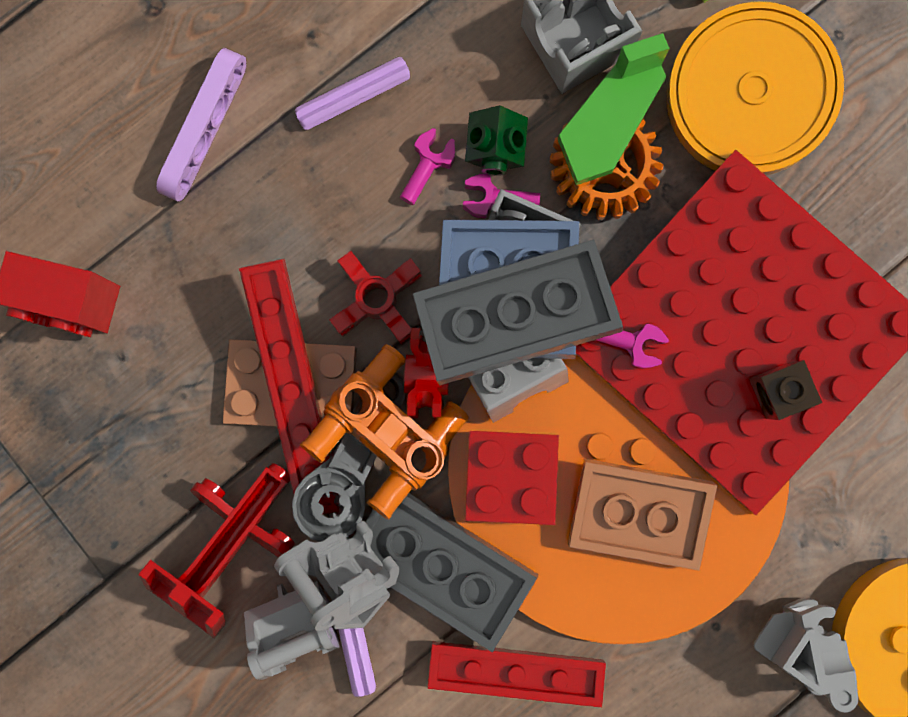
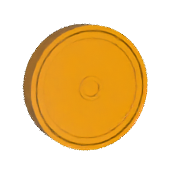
M748 2L723 9L703 21L688 36L677 54L667 86V109L672 128L683 147L697 161L714 171L736 149L766 176L778 173L796 164L821 144L835 124L844 93V76L841 60L836 47L826 32L814 20L794 8L772 2Z
M900 558L877 565L859 577L847 590L839 603L832 625V631L840 634L841 639L847 642L849 658L856 671L857 705L871 717H908V558Z

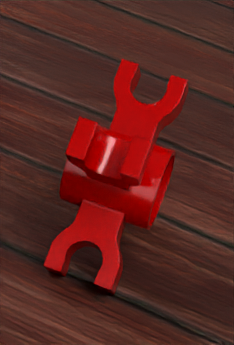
M349 251L337 261L357 286L355 292L356 301L337 313L329 321L338 333L344 337L367 317L382 319L400 344H403L410 338L411 328L395 308L397 302L396 295L422 277L420 269L410 258L387 278L370 276L353 252ZM375 288H381L388 293L387 301L379 308H371L365 303L366 295Z
M411 328L410 349L414 355L406 354L404 372V393H408L407 416L418 418L419 409L428 406L432 408V417L435 419L436 417H441V411L443 410L442 395H448L449 383L439 386L427 344L422 341V335H420V328Z

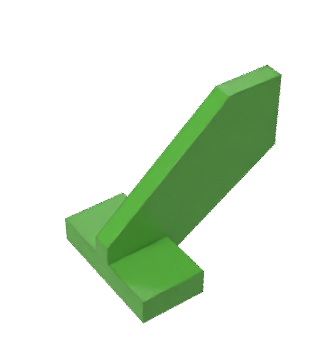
M663 33L622 46L615 66L559 134L558 142L575 185L611 174L666 79L662 64L669 51V46Z

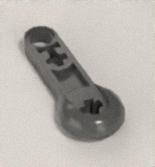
M395 373L389 380L396 389V395L392 402L401 408L406 397V393H404V380L398 373ZM359 397L352 414L357 415L362 409L363 402L361 397ZM345 433L335 445L329 459L308 474L295 490L292 501L293 518L300 530L312 540L321 542L329 536L343 533L345 537H348L356 530V525L362 521L365 510V480L377 456L352 434ZM330 494H333L335 496L334 504L339 509L336 514L328 513L327 518L322 515L324 507L319 504V500L321 497L329 498Z

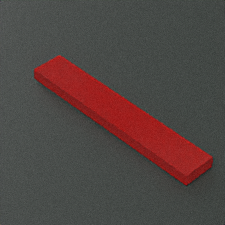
M285 258L241 267L239 271L293 494H295V490L301 481L326 462L331 454L329 452L325 460L320 463L300 446L302 441H305L321 422L322 415ZM330 494L329 498H320L319 504L324 507L322 515L338 511L339 507L334 504L335 496L333 494Z

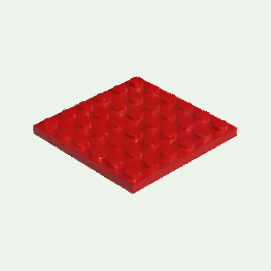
M735 149L610 286L623 325V331L635 333L640 331L645 324L657 326L667 336L669 342L666 344L656 343L652 340H646L642 344L644 354L660 359L662 364L641 369L631 365L632 357L626 349L597 340L576 345V355L746 509L757 516L908 351V299ZM805 360L822 403L781 420L766 419L749 378L788 362Z

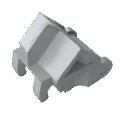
M361 521L356 525L357 532L351 539L345 537L343 533H339L337 535L333 534L321 542L305 540L282 554L274 564L279 575L287 577L311 613V623L316 631H324L331 626L335 629L364 628L390 597L387 589L396 584L399 566L391 556L386 557L381 563L370 547L373 532L365 521ZM308 575L317 577L332 599L330 603L327 604Z
M318 581L314 582V585L327 604L330 603ZM282 583L277 585L278 598L244 612L246 641L250 651L247 654V660L250 670L257 680H264L287 670L286 665L295 662V658L311 651L317 650L318 652L322 650V653L325 654L339 648V639L335 628L331 626L324 631H316L311 623L312 615L297 592L288 593Z
M801 598L782 606L783 613L772 614L754 641V649L792 677L804 683L806 689L811 693L827 697L830 705L836 710L844 713L854 710L858 704L856 671L849 658L847 642L841 639L840 634L834 631L827 633L823 626L819 625L822 619L833 618L836 614L835 609L828 605H818V602L811 598Z

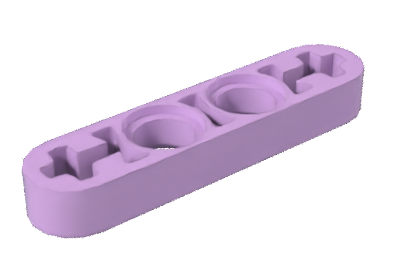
M226 48L218 52L161 169L157 180V192L179 202L187 195L242 81L246 69V57Z

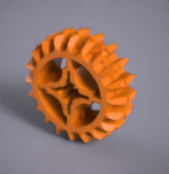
M642 119L613 172L579 185H575L559 145L558 137L555 138L553 147L558 152L551 153L549 162L557 167L551 171L550 177L555 181L564 180L558 185L556 192L558 195H564L568 192L572 194L567 201L568 207L572 208L580 201L584 204L581 209L582 216H587L591 208H596L597 219L603 220L607 209H610L614 219H620L623 215V207L632 214L638 209L637 201L642 203L649 201L651 198L649 190H655L660 183L659 179L654 175L660 174L663 170V164L655 160L662 154V147L649 146L655 140L656 134L655 132L645 134L641 132L646 124L644 119ZM629 147L637 160V178L630 173L631 168L624 160V154ZM607 183L616 189L621 187L624 190L615 193H604L596 191L594 188L599 184Z

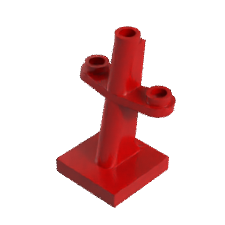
M271 463L268 468L264 469L234 509L222 500L225 492L216 483L207 478L201 483L196 482L190 489L192 494L225 519V521L190 567L179 578L176 579L150 559L138 574L146 589L215 639L225 625L224 613L206 601L204 596L247 538H251L278 558L291 550L295 545L294 541L280 530L274 529L269 534L257 526L290 482L289 473L279 465Z

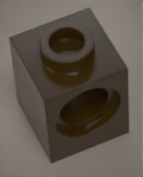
M805 360L788 362L749 378L766 419L781 420L822 403Z

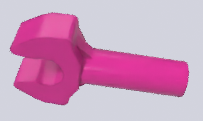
M434 128L421 134L414 144L415 151L419 153L421 161L400 195V198L410 205L415 204L434 169L440 167L450 169L455 161L454 139L448 141L443 152L435 154L430 151V146L436 138V129Z
M478 174L465 180V189L480 190L484 192L486 197L481 202L464 201L463 209L476 218L485 219L488 212L492 209L500 189H497L492 184L490 175ZM505 190L540 205V193Z
M645 324L640 331L635 333L622 331L596 339L597 341L626 349L632 357L631 365L641 369L662 364L660 359L644 354L642 350L644 341L652 340L661 344L669 342V339L662 330L651 324Z

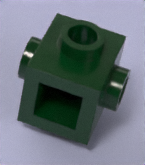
M501 105L470 112L465 162L481 167L482 173L492 176L505 175L508 169L524 167L528 117Z

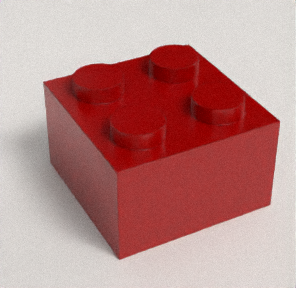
M9 251L5 252L0 269V305L8 308L6 316L44 327H54L90 338L93 330L108 334L120 285L92 271Z
M470 431L465 521L555 525L559 435Z

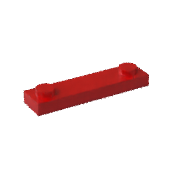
M432 641L427 689L602 708L606 662L603 659L495 648L492 653L482 646Z

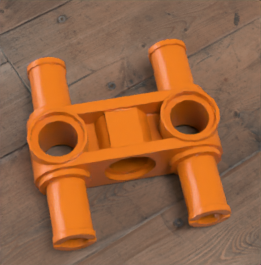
M385 344L363 372L357 371L352 373L347 381L333 392L330 401L324 407L323 413L325 417L306 440L302 441L300 446L321 463L345 433L352 434L390 467V476L374 496L367 501V504L374 511L389 520L393 512L411 490L421 489L428 479L440 473L444 465V459L448 455L447 451L449 449L447 444L462 425L469 420V415L460 406L449 401L441 411V417H436L427 430L421 428L384 395L383 387L397 370L405 364L403 355L392 346ZM349 391L358 393L362 399V409L357 415L352 414L346 408L345 397ZM417 448L421 449L426 456V464L421 471H417L411 462L412 454Z

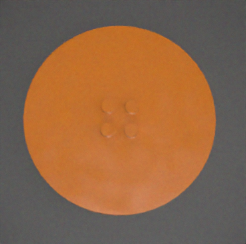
M577 355L576 359H562L568 369V383L549 393L542 391L528 397L514 407V412L494 423L471 384L460 406L469 415V420L462 425L451 439L449 447L448 480L453 514L457 524L539 574L518 609L532 620L556 632L596 643L636 644L666 639L691 630L727 608L746 590L769 558L784 520L789 494V481L757 516L752 514ZM470 431L559 435L555 525L465 521ZM584 458L714 482L717 485L700 571L569 547V533Z

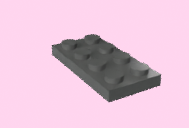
M594 239L413 293L439 386L623 331L618 309Z
M410 493L393 512L389 520L373 510L366 521V524L373 532L370 547L381 563L386 557L391 556L399 566L396 584L391 586V588L493 653L539 574Z

